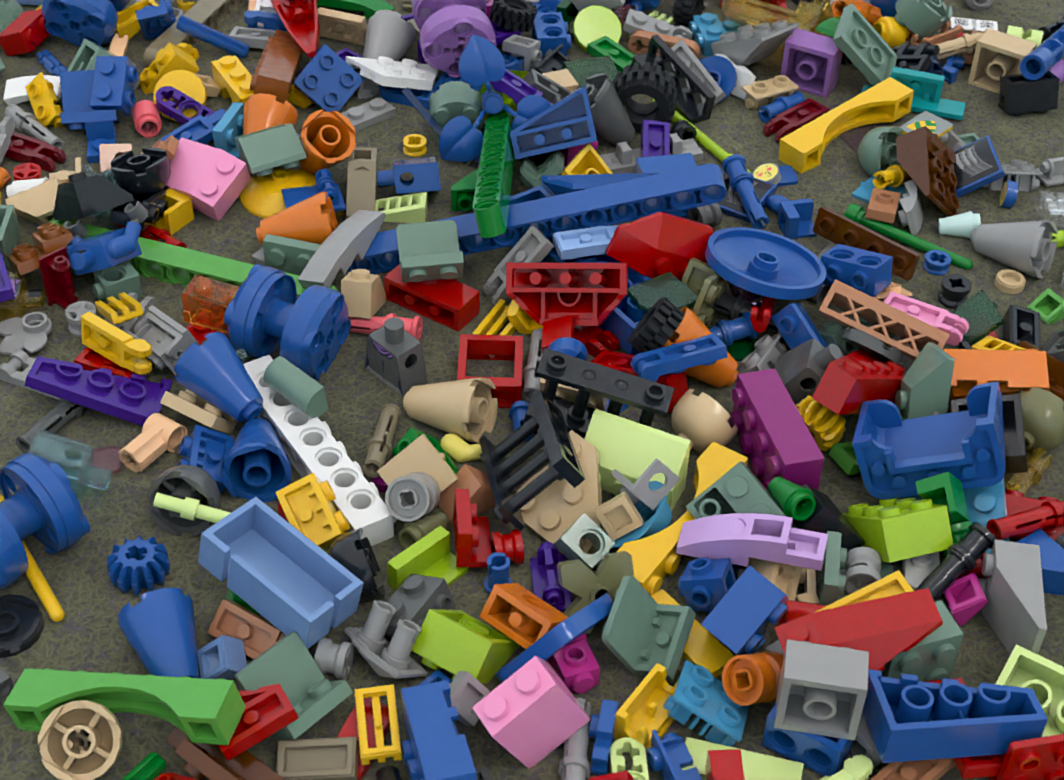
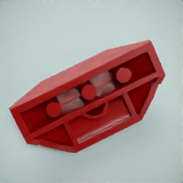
M658 212L639 218L630 224L618 225L605 252L621 263H628V267L644 276L680 285L691 258L694 257L707 263L705 249L709 237L713 234V228L710 225Z
M506 262V294L539 325H543L544 321L572 315L574 326H601L627 296L628 263Z

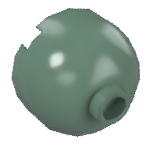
M880 126L870 130L863 137L858 147V159L861 168L870 177L878 171H884L885 165L888 167L900 165L897 161L896 138L902 136L901 132H905L902 128Z

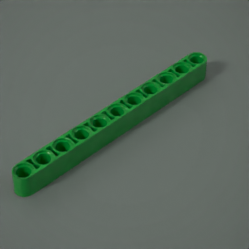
M503 109L494 115L487 113L472 206L479 235L482 238L496 237L507 230L514 164V151L509 132L512 130L514 117Z

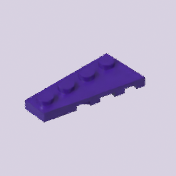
M37 356L27 374L24 386L143 426L150 415L161 412L163 404L160 402L165 391H170L173 380L161 379L160 383L145 381V375L132 373L131 378L112 375L111 369L99 367V369L93 371L83 370L82 365L78 363Z

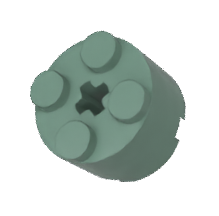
M898 0L895 4L897 14L894 17L901 26H907L914 35L918 34V40L922 41L925 37H931L952 17L953 11L950 5L948 7L945 6L944 0Z
M461 81L446 82L440 85V89L435 93L433 91L429 99V114L442 128L450 119L460 115L466 116L473 125L481 109H483L481 94L477 89L475 91L470 88L468 83ZM483 119L480 125L476 128L480 131L483 128ZM430 126L432 132L436 136V139L439 141L440 136Z

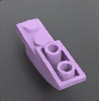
M757 513L721 514L684 522L676 553L708 559L730 558L732 564L746 567L751 557L821 571L828 534L792 528L793 517Z

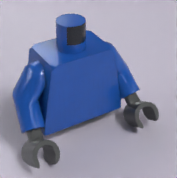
M137 201L135 207L131 203L125 207L124 212L131 221L127 222L124 228L84 238L88 230L80 218H77V222L74 225L69 220L65 222L64 228L69 230L73 236V239L66 248L71 268H73L76 275L109 268L142 254L138 243L141 231L140 223L146 220L148 211L139 201Z

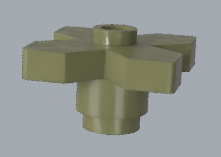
M626 551L606 554L597 571L590 570L579 559L559 562L557 564L559 584L576 596V599L563 614L570 617L606 593L614 601L615 593L620 587L623 577L634 575L632 555ZM591 628L590 630H588V631L585 632V633H586V634H590V633L592 632L593 628Z

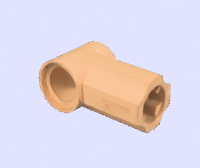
M154 413L145 421L142 433L118 452L120 461L124 463L126 468L136 473L138 471L141 472L165 451L174 453L173 449L181 444L185 435L187 436V428L160 413Z

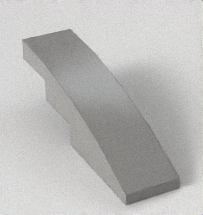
M358 210L343 221L326 238L298 278L301 286L308 288L312 285L330 288L337 274L346 275L353 260H363L386 218L385 213Z

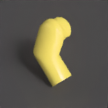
M449 433L442 437L440 446L456 462L463 463L482 460L480 457L482 453L480 443L469 445L454 433Z

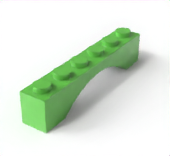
M27 668L24 669L3 704L16 727L27 731L40 732L44 720L54 709L71 701L90 700L104 705L112 713L134 712L156 716L172 723L183 731L192 743L217 745L229 744L246 708L233 680Z

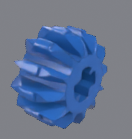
M139 535L133 541L125 538L124 544L113 545L112 554L107 556L110 581L113 583V587L118 586L123 594L133 589V592L138 597L143 588L153 591L154 584L164 585L165 576L170 574L167 550L164 544H158L155 537L144 540Z

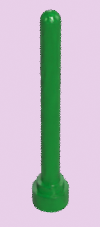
M854 203L848 206L844 214L845 217L875 232L924 253L930 250L944 251L950 255V264L965 270H970L973 267V262L966 257L884 222L867 219L863 207Z

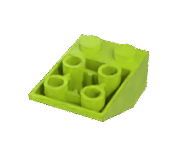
M915 498L879 499V505L869 506L868 503L848 506V512L842 513L865 541L861 547H869L876 550L880 554L882 562L891 563L947 550L953 543L947 506L932 504V499L917 501Z

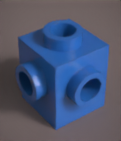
M698 558L688 562L683 575L679 577L678 589L682 598L685 597L687 606H690L693 611L711 612L734 585L736 577L730 558Z

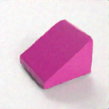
M975 572L955 580L944 592L951 613L959 626L967 623L988 603Z

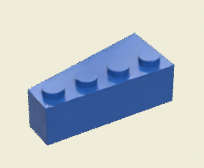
M868 669V690L862 712L882 763L1006 754L1011 742L1042 737L1048 720L1034 690L1031 688L980 683L978 688L966 687L955 679L942 678L940 684L918 681V675L901 673L900 679L882 677L881 671Z

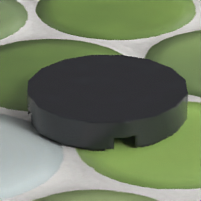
M8 594L0 596V658L18 655L29 649L40 638L44 628L43 615L39 606L34 600L23 595Z

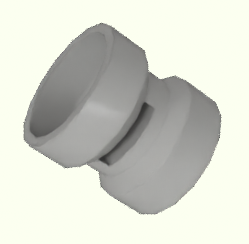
M856 547L847 553L845 590L849 594L881 579L882 558L876 550L869 547Z

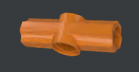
M862 0L833 1L830 8L833 12V17H841L844 7L853 4L871 26L879 18L883 17L879 7Z

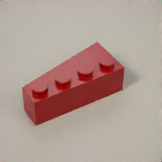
M859 349L829 363L812 398L838 415L860 414L862 402L881 399L895 404V395L901 388L905 369L891 361L885 363L865 350Z

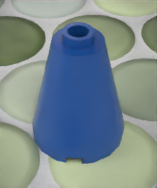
M213 332L204 336L208 341L199 346L194 342L189 346L175 364L174 371L177 373V376H174V379L180 385L238 422L257 418L263 409L261 407L263 398L229 339L223 333Z
M254 418L242 426L223 463L222 477L224 486L235 498L237 496L246 498L248 502L257 497L263 503L271 502L278 498L275 492L286 487L291 481L292 466L272 424L265 419Z
M161 588L140 595L142 602L132 608L130 602L123 606L118 614L120 630L149 674L166 677L186 676L199 678L194 604L189 593L186 596L183 595L182 589Z

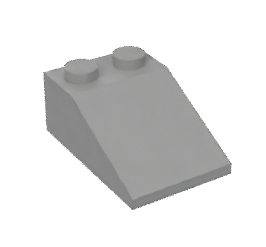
M994 540L991 553L984 554L982 563V574L984 576L983 578H978L988 601L982 608V614L1009 655H1011L1016 644L1038 654L1047 631L1040 547L1033 544Z

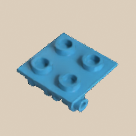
M687 659L683 664L674 694H670L663 705V708L668 711L667 715L683 725L693 714L687 726L690 730L702 718L704 721L700 725L697 734L702 736L705 733L704 738L709 742L733 747L736 741H741L749 706H740L732 702L726 695L722 682L713 677L708 669L701 665H694Z

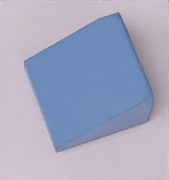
M222 635L197 650L201 679H234L235 674L247 666L244 643L241 639Z

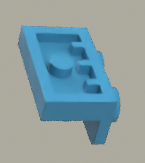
M233 102L213 128L212 135L215 148L222 149L240 159L234 138L243 135L244 103Z

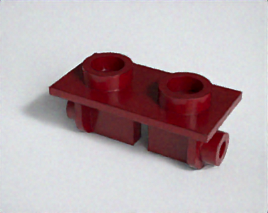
M63 246L39 258L38 262L48 306L57 303L66 309L72 303L78 302V298L74 295L75 288L67 248Z

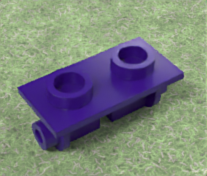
M544 542L537 550V557L530 558L534 594L560 612H564L572 603L571 592L559 584L557 564L566 561L565 555H559L558 549L553 543Z

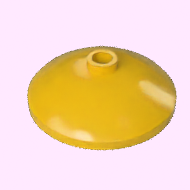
M275 167L271 174L260 177L253 175L240 194L241 204L251 214L267 218L286 209L281 189L315 186V176L305 170L293 167L288 169Z

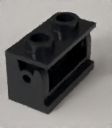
M1050 71L1037 80H1028L1022 74L1000 76V103H998V107L1006 114L1012 116H1020L1023 112L1041 114L1046 113L1047 110L1057 109L1060 79Z

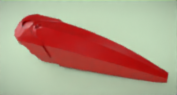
M271 0L275 11L298 48L308 58L314 57L317 54L320 43L318 0Z

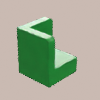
M950 472L915 481L917 494L920 497L932 499V504L947 506L950 525L969 521L962 482Z

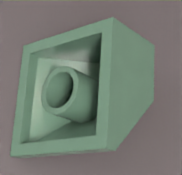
M927 342L903 377L900 390L896 392L895 405L905 419L926 417L935 411L940 414L947 413L955 359L935 343Z

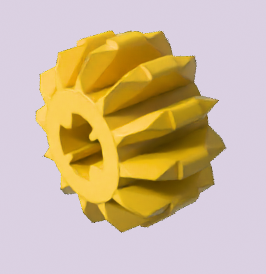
M809 395L802 399L799 404L795 405L820 450L827 451L829 448H832L833 444L841 440L846 430L844 426L846 420L842 416L817 402Z

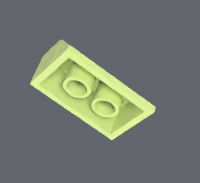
M596 409L592 415L585 440L595 446L600 455V466H598L601 490L613 493L615 496L621 494L619 490L623 485L611 473L616 469L634 484L657 458L680 478L667 494L666 501L673 510L686 486L691 441ZM657 473L649 481H658L664 484L665 475Z
M1016 644L996 684L1033 689L1048 719L1042 737L1064 734V667Z

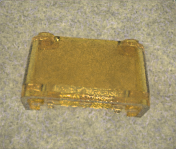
M723 0L722 11L725 18L743 25L752 24L754 28L755 25L769 22L771 26L772 23L786 20L787 24L798 22V29L831 37L816 31L820 23L834 17L830 0H814L807 4L804 1H800L796 11L759 0Z

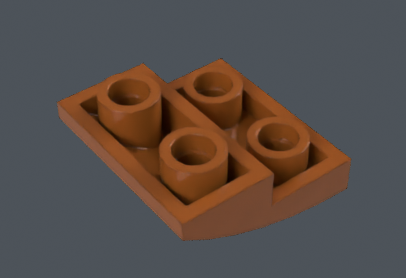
M55 222L37 227L38 231L31 234L35 245L30 246V243L14 247L12 249L13 253L6 255L9 265L20 276L39 268L38 259L63 246L66 247L73 239L72 233L60 224L55 225Z

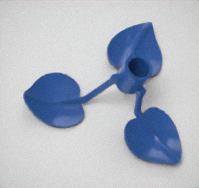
M478 35L471 36L459 60V72L462 79L472 86H480L485 83L487 91L483 93L481 99L483 109H481L473 125L463 115L456 116L446 123L439 139L440 157L445 161L467 162L474 160V158L481 154L484 135L476 128L480 125L486 113L494 115L502 109L507 111L510 115L515 116L512 122V129L552 106L542 96L528 95L518 102L517 112L508 107L503 102L502 94L492 89L490 81H499L504 77L506 65L503 55L489 40Z

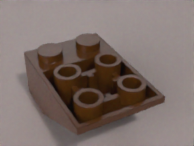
M926 126L897 137V161L921 191L948 217L958 215L959 200L956 196L958 180L954 171V163H956L954 151L950 147L948 148L941 141L940 137L937 134H933Z

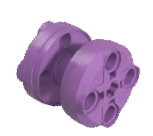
M411 0L413 17L420 30L422 55L427 64L432 68L446 72L452 78L461 77L459 72L460 56L472 35L481 36L497 47L492 23L486 15V0Z

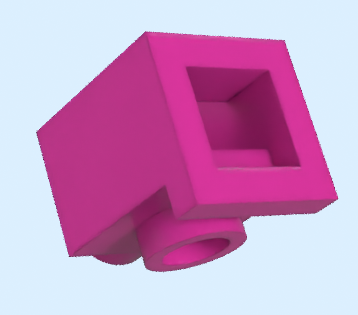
M586 633L564 646L547 660L571 693H586L594 686L599 685L600 666L586 640Z

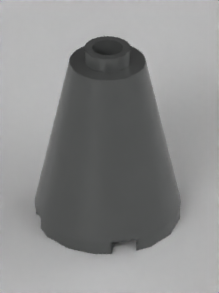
M604 73L590 76L585 81L588 83L586 88L596 134L614 147L620 142H627L629 145L634 139L635 129L610 78ZM577 86V87L572 91V93L575 92L576 90L580 89V87Z

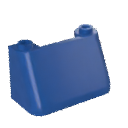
M999 382L974 386L967 395V411L902 420L898 407L891 401L879 399L862 402L852 444L867 492L878 499L918 495L915 481L945 472H950L962 482L963 489L992 486L1002 481L1005 475L1006 460L1002 394Z

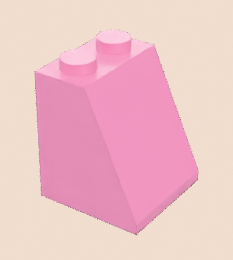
M534 656L472 707L490 735L528 769L539 763L591 720L552 666L537 656Z

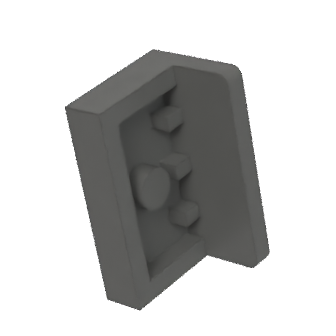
M410 574L387 601V603L395 607L396 612L390 621L385 635H394L399 619L402 621L403 619L410 620L422 627L429 609L454 610L456 604L446 580Z

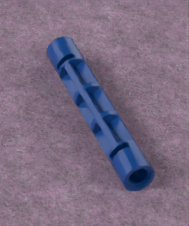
M1064 24L1022 59L1020 72L1023 77L1028 80H1037L1064 57Z

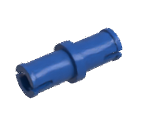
M794 92L787 97L780 96L774 99L773 103L759 108V118L765 123L770 122L776 115L805 101V97L801 92Z

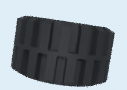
M636 62L633 67L625 66L623 72L619 71L612 82L635 132L640 133V135L643 119L670 123L676 106L677 88L675 87L674 78H670V73L667 70L662 72L661 66L656 65L653 67L650 62H645V65H640V62ZM637 94H644L652 97L655 101L649 104H641L635 102L631 97Z

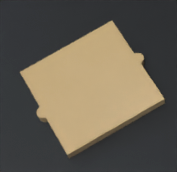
M425 434L419 436L377 471L388 486L395 479L413 472H424L431 475L437 481L440 493L459 479L444 460L445 454L439 453Z

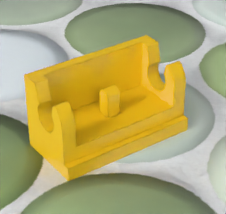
M657 663L615 713L614 739L633 738L643 744L646 751L647 748L651 747L652 730H656L661 739L675 721L674 718L667 715L668 711L663 708L669 695L674 694L677 682L674 687L667 683L666 667Z

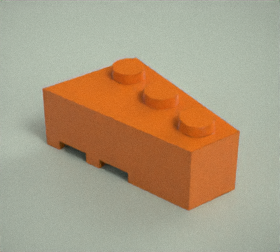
M944 349L946 353L955 359L949 395L950 405L951 400L966 398L974 386L991 382H999L1002 395L1017 394L1022 389L1023 392H1028L1031 387L1050 391L1046 351H1038L1037 349Z

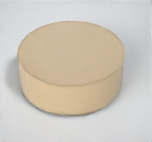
M1010 269L999 271L994 281L995 287L1007 294L1022 292L1026 283V279L1021 273Z

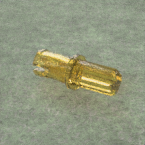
M1042 448L1035 449L1027 459L1028 472L1015 473L1006 483L1008 490H1015L1025 494L1032 485L1038 484L1042 478V473L1052 464L1051 454H1048L1042 460L1041 457L1047 450Z

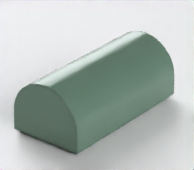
M279 356L268 365L264 373L265 384L309 417H319L329 410L324 386L284 357Z

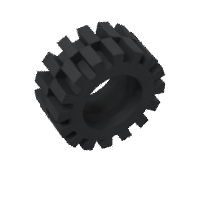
M493 0L489 18L492 19L493 23H497L499 27L504 26L506 30L512 29L513 32L519 30L520 33H524V31L529 32L532 29L537 9L535 5H532L531 1Z
M706 0L674 1L673 6L675 7L672 11V14H674L672 17L673 22L689 26L693 16L702 15Z
M662 297L635 326L636 328L628 338V343L641 353L661 348L680 325L679 323L683 319L684 312L665 297Z

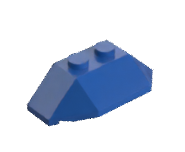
M659 172L542 175L541 185L555 196L656 175Z

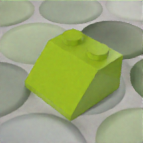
M429 609L422 624L421 632L418 634L411 651L423 657L421 662L424 665L439 671L444 668L453 673L452 679L455 678L458 671H467L481 684H487L520 645L499 630L461 610Z

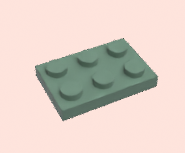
M853 4L844 7L833 41L837 48L842 50L851 60L853 66L861 71L869 84L875 86L891 77L898 55Z

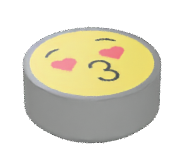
M764 163L758 166L752 174L754 178L777 185L781 180L779 167L774 163Z

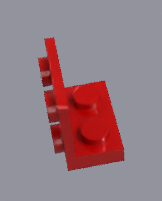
M1064 734L1011 742L1006 754H998L1002 762L998 776L988 777L989 780H1064Z

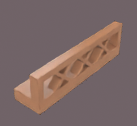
M836 279L818 310V314L852 329H859L879 338L886 347H895L902 352V355L912 360H916L920 354L916 345L924 348L927 342H930L943 349L950 335ZM832 303L846 310V312L837 313L829 309L828 306ZM858 317L863 318L875 325L871 327H866L860 323ZM887 331L904 339L895 341L889 338Z

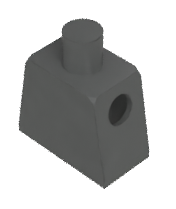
M810 339L778 357L775 369L795 405L799 404L808 395L813 396L829 363L843 357V354L835 344L824 347L816 339Z

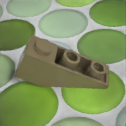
M356 147L348 158L346 219L358 210L375 211L377 148Z

